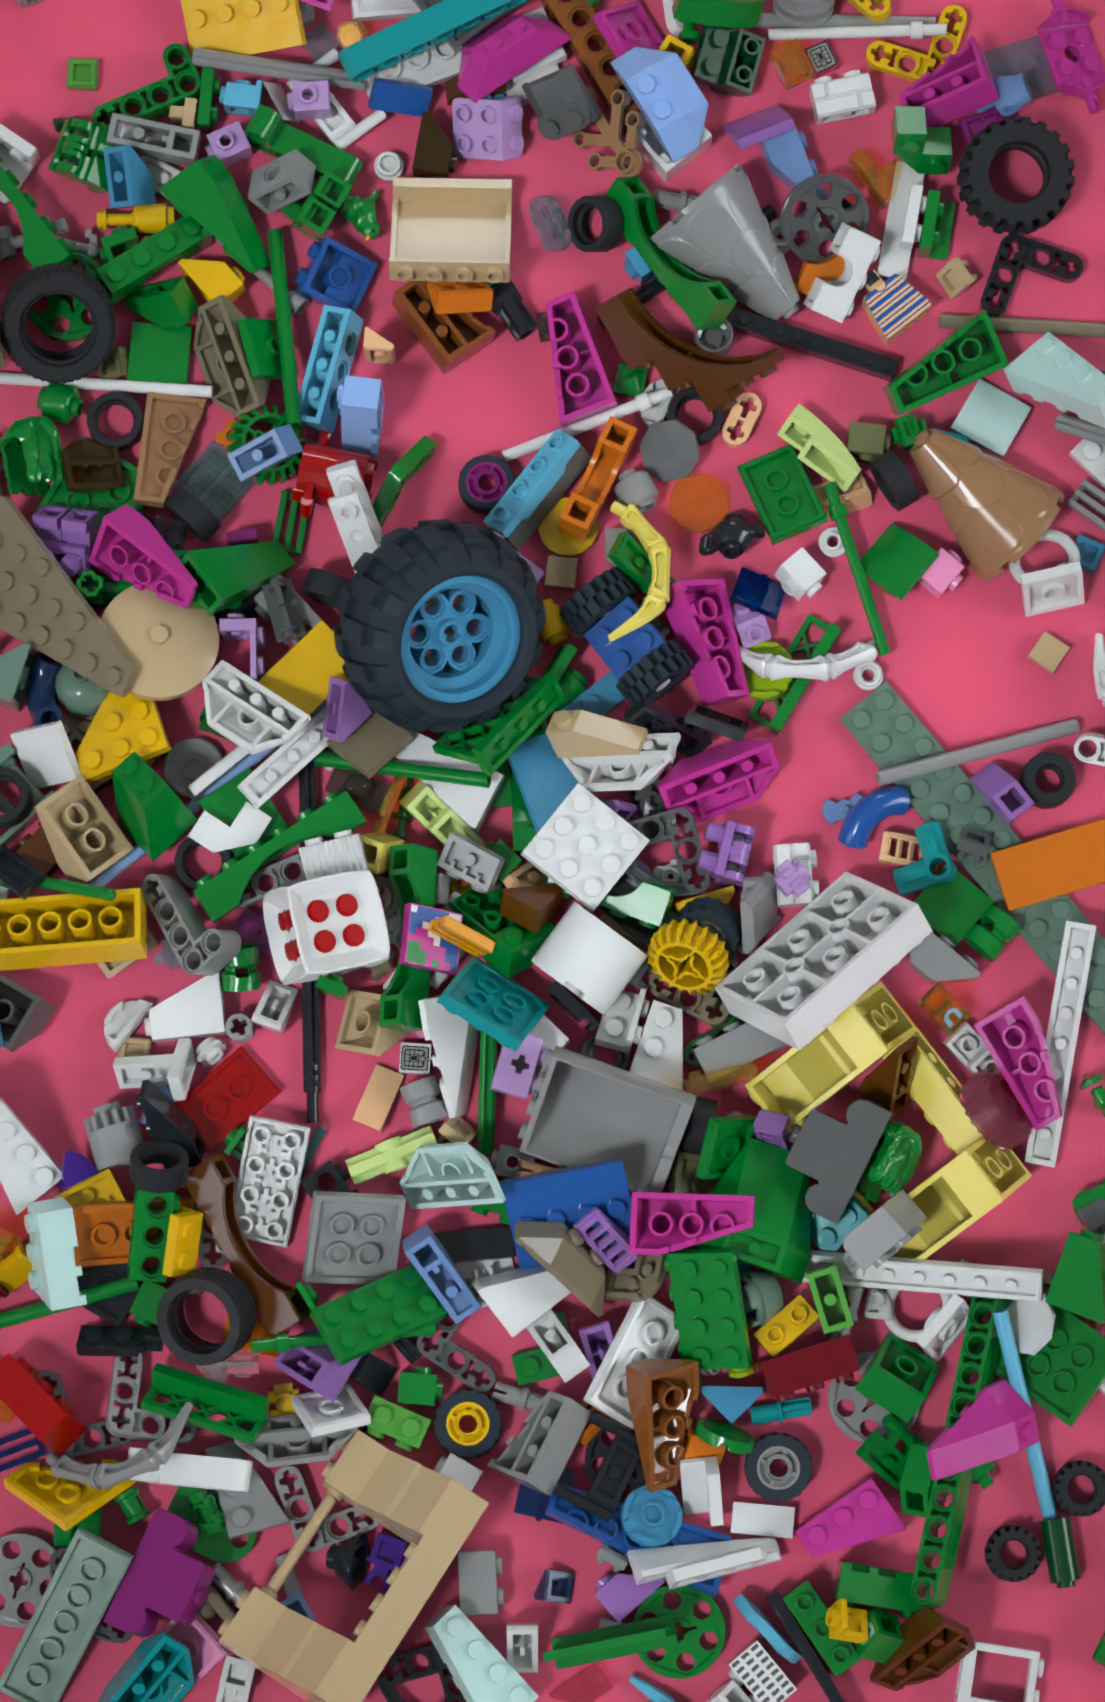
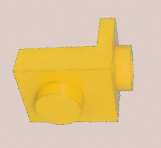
M840 1598L827 1610L825 1622L829 1626L830 1639L864 1644L868 1640L867 1610L847 1607V1599Z

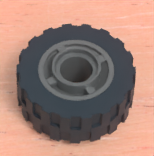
M710 897L695 898L693 901L685 904L676 919L680 923L685 918L689 924H693L697 920L698 926L702 928L708 926L710 933H718L717 940L724 941L725 949L729 951L728 959L734 956L741 941L742 927L741 920L738 917L739 914L728 903L725 904L720 899H711Z

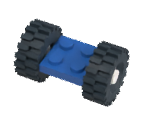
M618 567L611 568L609 571L606 570L600 576L594 577L591 582H587L560 609L559 615L579 639L585 637L617 677L618 684H616V688L631 706L644 697L653 702L663 698L667 692H671L677 684H680L684 680L683 678L688 676L694 668V662L675 639L667 642L651 621L609 642L607 635L622 625L640 608L633 599L637 596V590Z

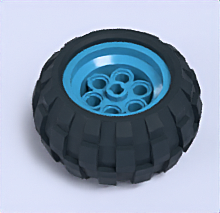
M448 519L419 521L418 527H413V530L397 528L381 537L380 547L372 554L364 552L352 567V569L357 571L351 580L349 587H342L338 596L336 608L341 616L337 627H334V640L338 655L344 659L345 664L342 665V668L350 686L369 708L395 725L408 730H430L433 733L461 731L462 727L467 726L470 721L474 724H482L499 714L498 712L501 711L500 705L507 698L515 700L527 685L523 681L531 665L536 666L542 653L543 644L539 640V632L546 625L545 607L542 598L537 595L535 590L539 586L530 566L505 539L484 527L470 522H452ZM459 595V601L453 605L454 599ZM431 598L430 605L425 608L426 602ZM417 626L416 632L410 636L412 628ZM431 649L429 657L424 658L426 652Z

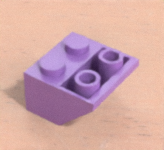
M314 1327L298 1335L315 1334L320 1332L317 1327ZM328 1345L290 1348L289 1352H281L273 1365L326 1399L334 1402L361 1357L340 1366Z

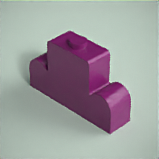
M157 1506L103 1622L141 1638L150 1636L156 1630L158 1625L156 1613L189 1626L192 1624L199 1607H202L208 1598V1588L216 1573L213 1567L185 1554L187 1550L189 1551L195 1546L199 1537L198 1529L192 1522Z

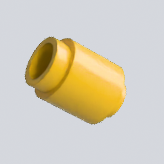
M547 599L543 601L546 625L539 632L543 643L550 642L551 646H554L567 639L566 634L570 632V628L559 615L561 611L559 605L554 604L553 599Z

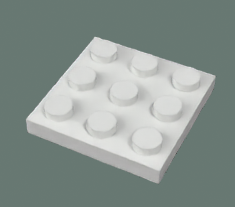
M578 783L521 855L593 912L650 840Z

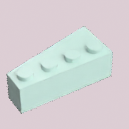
M1050 332L1043 335L1003 369L1014 392L1021 395L1026 393L1031 395L1033 400L1041 403L1046 401L1055 405L1058 410L1065 413L1071 411L1076 413L1079 418L1105 428V374Z

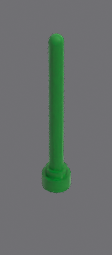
M46 876V880L38 886V888L113 901L117 896L116 891L111 888ZM0 882V887L8 888L7 886H5L3 883Z

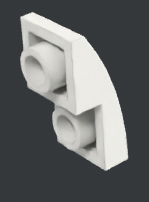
M963 1021L942 1042L987 1088L990 1089L1003 1075L981 1037L967 1022Z

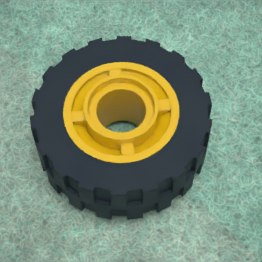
M476 1390L454 1392L441 1402L435 1413L434 1430L436 1438L448 1453L463 1459L479 1458L491 1451L498 1442L502 1430L500 1411L494 1401L484 1393L482 1394ZM465 1416H471L477 1421V1427L471 1433H464L459 1428V1422Z

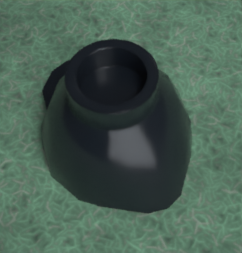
M358 1532L351 1541H346L341 1545L332 1544L326 1555L327 1568L333 1569L335 1574L351 1590H354L361 1583L369 1566L370 1548L367 1534Z

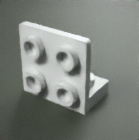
M0 124V157L3 160L0 166L5 172L9 169L13 172L20 182L16 186L19 189L41 158L36 147ZM0 191V202L7 205L10 200Z

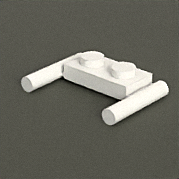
M333 48L311 65L329 67L339 60L338 52ZM289 80L286 84L288 85V87L290 88V90L293 92L292 82H304V81ZM330 92L331 118L313 120L327 139L333 143L334 147L343 150L387 118L384 111L376 110L356 125Z

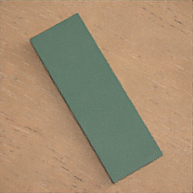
M79 1526L0 1678V1692L19 1702L60 1701L134 1555Z

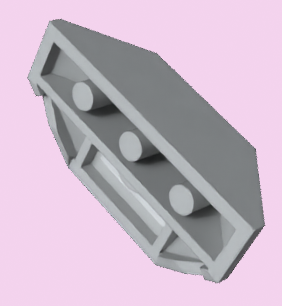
M296 1413L269 1416L268 1423L254 1444L235 1438L234 1441L236 1445L269 1468L330 1460L356 1432L358 1427L311 1437ZM244 1423L237 1425V1427L250 1432L254 1425Z

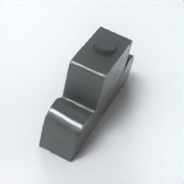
M863 1098L853 1101L846 1112L848 1123L817 1108H813L809 1112L803 1126L796 1124L789 1139L794 1144L786 1158V1164L819 1181L811 1185L806 1192L805 1202L810 1211L838 1225L893 1113L892 1111Z

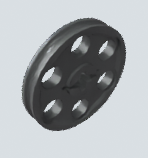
M818 174L801 181L787 195L780 212V230L784 241L797 256L809 262H820L834 254L832 251L826 255L819 254V246L826 240L833 242L842 222L845 224L856 223L857 229L867 233L869 226V208L864 195L851 181L835 174ZM822 183L830 184L829 194L823 198L817 197V187ZM848 194H854L856 196L855 204L851 208H843L842 199ZM804 201L806 203L804 213L798 216L793 215L792 206L794 203ZM816 207H818L823 214L825 213L828 216V223L832 227L833 231H831L827 225H824L821 222V215L817 211ZM799 230H806L808 233L806 241L802 244H795L793 242L794 234Z

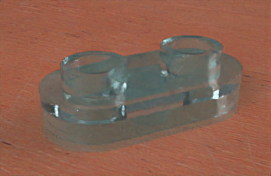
M552 195L534 197L530 203V216L544 247L551 252L566 250L571 243V231L557 200Z

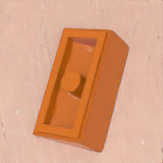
M427 282L434 311L438 315L483 312L492 309L494 291L486 282Z

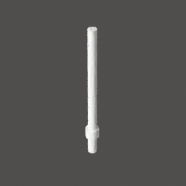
M911 21V24L768 29L769 41L911 36V39H923V36L947 35L946 23L923 24V21Z
M667 387L649 394L644 392L636 395V399L562 427L559 430L570 436H575L606 424L610 416L619 419L639 410L641 413L650 410L652 405L672 398L673 394ZM554 431L503 450L502 454L505 461L508 462L541 449Z

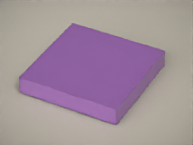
M778 104L723 125L726 135L741 150L796 128L793 118Z

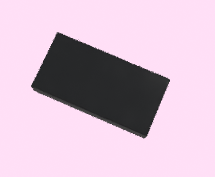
M4 844L0 848V882L25 900L46 878L42 872Z

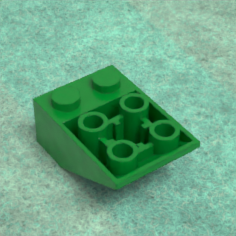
M503 884L499 890L486 894L471 889L450 901L449 906L453 912L463 914L462 924L496 943L493 952L490 954L486 953L483 957L507 979L534 964L531 961L555 928L552 923L548 922L535 934L500 915L499 907L502 888H507Z

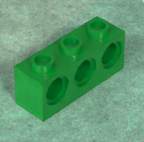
M135 1186L127 1263L129 1280L166 1282V1275H163L162 1272L170 1214L178 1213L180 1196L175 1195V1191L153 1193ZM162 1197L165 1199V1202L159 1208H152L149 1206L151 1199ZM152 1227H159L162 1229V1232L156 1238H149L146 1236L147 1230ZM148 1257L159 1259L158 1264L152 1268L143 1266L144 1260Z
M807 1579L781 1596L835 1677L861 1660L850 1642L829 1638V1626L825 1622L828 1609Z

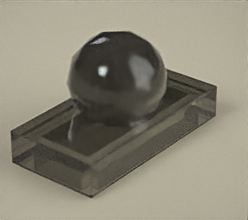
M334 768L324 791L331 794L337 790L341 794L347 790L357 806L381 815L392 786L374 778L369 779L357 771Z

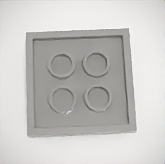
M313 1191L302 1273L303 1281L309 1283L367 1285L396 1272L406 1204L404 1195Z

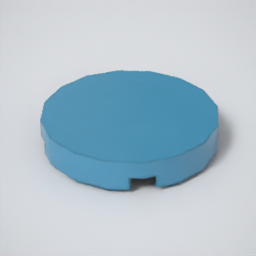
M646 1485L627 1496L621 1507L620 1520L623 1530L632 1541L641 1546L655 1548L666 1545L677 1535L682 1526V1508L676 1500V1496L670 1490L665 1488L650 1493L647 1491Z

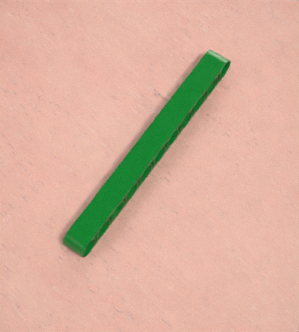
M972 1296L944 1430L946 1427H953L961 1418L959 1413L964 1409L965 1405L969 1402L973 1404L977 1400L975 1395L982 1388L992 1384L1000 1348L992 1312L1007 1308L1010 1299ZM987 1312H991L990 1321L982 1324L983 1316ZM985 1342L984 1351L977 1355V1346L979 1343ZM978 1372L979 1378L977 1382L970 1385L971 1375ZM974 1468L957 1473L955 1476H948L936 1481L933 1480L911 1585V1595L914 1601L931 1609L942 1607L948 1598ZM952 1493L953 1501L948 1507H945L944 1500L948 1494ZM946 1524L947 1531L943 1537L939 1538L938 1530L941 1525ZM939 1555L940 1563L936 1568L932 1569V1559ZM929 1586H933L934 1593L930 1599L926 1600L925 1591Z

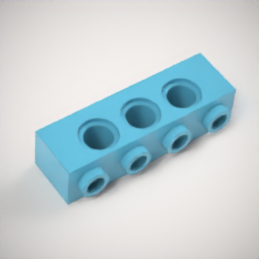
M329 305L323 306L299 394L302 426L306 429L316 431L327 430L332 434L334 432L340 410L338 409L337 402L338 384H344L345 375L349 376L364 322L351 309Z

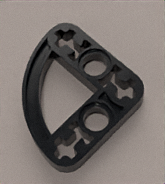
M434 1644L390 1657L387 1663H390L391 1667L400 1666L401 1662L398 1659L405 1657V1668L410 1676L403 1677L402 1670L393 1674V1680H388L387 1676H381V1674L376 1679L387 1702H406L393 1685L436 1673L440 1675L446 1702L464 1698L462 1693L453 1694L449 1690L448 1682L453 1676L451 1673L446 1676L444 1675L443 1669H448V1667L441 1659ZM416 1654H422L428 1660V1666L422 1672H416L410 1666V1660Z

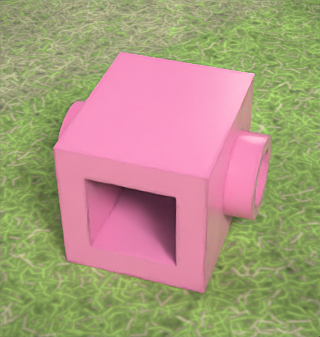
M942 547L937 552L939 557L917 581L938 599L941 598L948 588L952 592L964 579L960 574L965 567L961 564L962 559L954 551L949 549L946 552Z

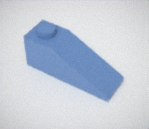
M428 1224L402 1240L404 1253L455 1324L481 1308V1304Z

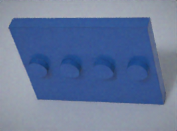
M622 1157L501 1181L520 1270L542 1265L515 1242L514 1225L518 1221L563 1222L571 1230L573 1224L594 1207H597L630 1237L631 1195ZM597 1221L588 1230L590 1232L600 1225V1222ZM606 1230L597 1239L600 1240L609 1232ZM614 1240L607 1246V1248L609 1249L610 1247H612L615 1243H617V1241Z

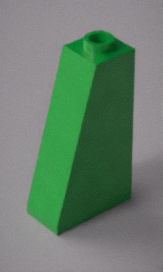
M278 540L191 550L180 560L198 583L194 596L209 616L261 591L263 585L270 584L269 581L277 578L280 574L285 577L296 565Z

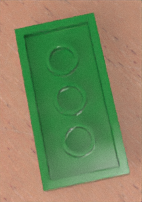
M413 1264L320 1305L310 1312V1317L340 1366L436 1323L447 1315V1311Z

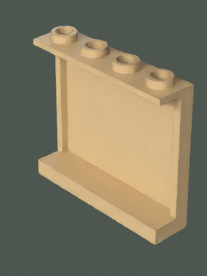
M393 177L389 280L403 282L509 283L512 179Z

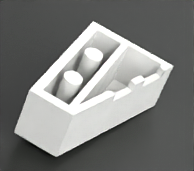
M653 1000L629 1072L683 1090V1009Z

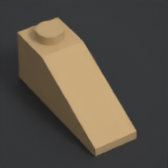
M584 710L554 711L545 732L558 758L640 754L648 735V731L644 727Z

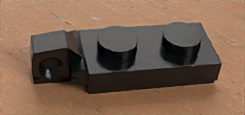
M81 1325L76 1350L77 1354L82 1356L138 1357L139 1353L145 1351H163L164 1343L162 1337H160V1332L156 1328Z

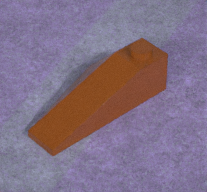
M650 1358L626 1365L627 1397L647 1491L651 1493L677 1485L680 1473V1460H683L685 1448L682 1445L686 1429L691 1428L693 1420L689 1416L693 1401H697L699 1395L698 1362L696 1360Z

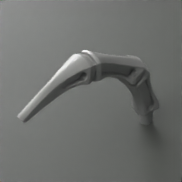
M186 1402L168 1430L159 1439L149 1443L146 1450L144 1448L140 1449L134 1457L116 1464L102 1463L99 1465L94 1463L88 1465L75 1461L67 1455H63L60 1458L56 1453H50L46 1461L51 1466V1475L56 1478L76 1481L97 1490L102 1488L109 1490L111 1487L134 1476L158 1471L160 1465H165L168 1462L180 1438L193 1404Z

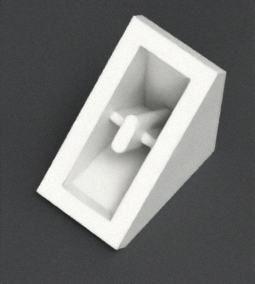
M270 980L251 1021L257 1026L283 1034L299 990Z
M507 1623V1662L517 1673H538V1623Z

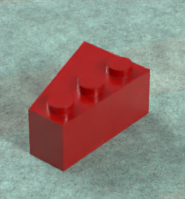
M8 1353L0 1361V1399L41 1443L62 1456L88 1428L72 1413L73 1408L62 1397L58 1399L52 1393L54 1388L42 1376L38 1379L32 1373L35 1368L23 1356L17 1359Z

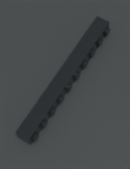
M733 307L726 318L732 325L733 331L889 382L893 379L899 361Z

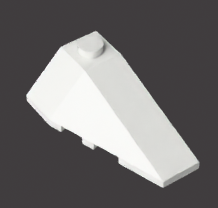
M438 995L418 1000L425 1040H431L435 1050V1054L431 1057L433 1066H437L441 1070L442 1077L439 1086L450 1119L467 1114L479 1031L471 1023L458 1015L451 1014L444 1006L437 1003L441 996Z

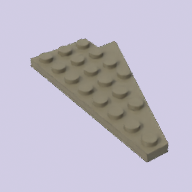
M0 496V629L31 645L36 650L115 695L126 697L138 669L11 498Z

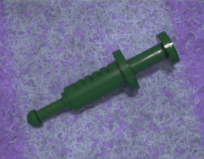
M413 778L407 779V785L402 790L400 801L411 790ZM399 804L398 812L394 813L393 816L395 820L399 821L397 832L393 833L392 836L406 841L407 835L404 834L406 822H412L413 816Z

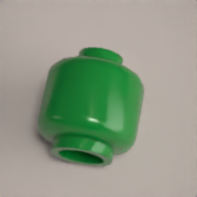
M52 382L48 386H43L37 398V407L40 409L42 416L62 424H69L75 417L78 418L82 414L84 401L80 400V392L76 387Z

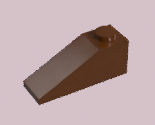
M914 1035L898 1046L870 1075H867L860 1086L862 1091L860 1099L870 1100L893 1112L889 1121L908 1106L919 1039Z

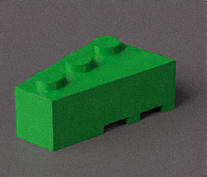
M839 1560L833 1598L836 1600L840 1598L847 1599V1607L857 1608L858 1604L869 1605V1611L873 1609L887 1614L889 1609L901 1611L900 1616L910 1618L924 1607V1605L915 1602L911 1595L914 1573ZM929 1586L925 1591L926 1600L930 1599L932 1586Z

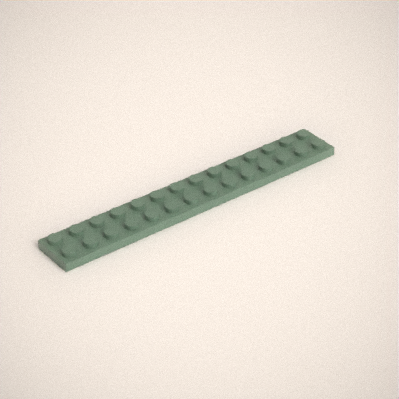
M887 681L839 719L840 723L880 770L947 753ZM958 765L892 783L894 786L902 785L908 790L910 806L925 823L936 821L941 823L949 852L956 860L958 855V849L956 848L962 827L991 836L986 858L981 857L980 863L977 866H973L974 855L970 853H965L962 861H958V863L979 888L994 901L993 904L1009 915L1020 926L1021 930L1018 934L1056 978L1066 921L1092 925L1067 895L1011 912L1007 911L989 854L1023 844V842L1009 826L1003 823ZM1096 930L1082 1010L1105 1036V939Z

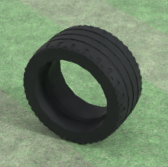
M214 1267L196 1269L173 1282L161 1297L156 1314L158 1331L169 1351L184 1362L198 1366L219 1363L239 1351L252 1335L256 1324L255 1302L244 1282L229 1271ZM202 1289L212 1293L223 1303L230 1323L228 1337L225 1341L221 1343L208 1342L198 1337L190 1329L185 1319L183 1307L188 1291Z

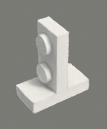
M178 1038L174 1054L115 1057L113 1068L120 1089L141 1088L142 1081L149 1079L156 1087L169 1086L173 1100L181 1101L186 1100L197 1059L191 1039Z

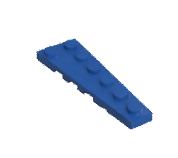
M566 1486L585 1497L587 1496L585 1491ZM553 1492L549 1497L545 1515L605 1543L624 1554H627L629 1550L652 1548L637 1544L625 1533L620 1520L621 1507L623 1505L621 1502H618L610 1521L606 1522L557 1497ZM682 1522L677 1535L666 1545L659 1547L730 1541L732 1537ZM722 1576L689 1584V1586L709 1596L716 1597Z

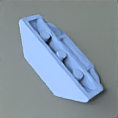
M634 47L610 62L641 113L644 114L647 123L673 164L699 148L709 103L677 53Z

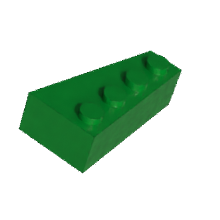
M977 311L883 387L894 415H902L1009 365L987 311Z

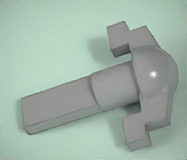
M86 228L84 236L90 238L89 244L64 238L73 252L85 254L93 259L99 254L97 235L91 234L92 229ZM78 261L77 268L83 269L85 264Z

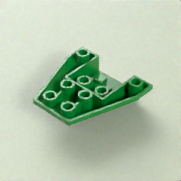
M749 1138L710 1194L755 1196L754 1228L697 1244L690 1248H735L738 1261L772 1271L774 1276L802 1284L811 1255L810 1212L805 1202L806 1192L809 1189V1176L786 1164V1158L790 1151Z

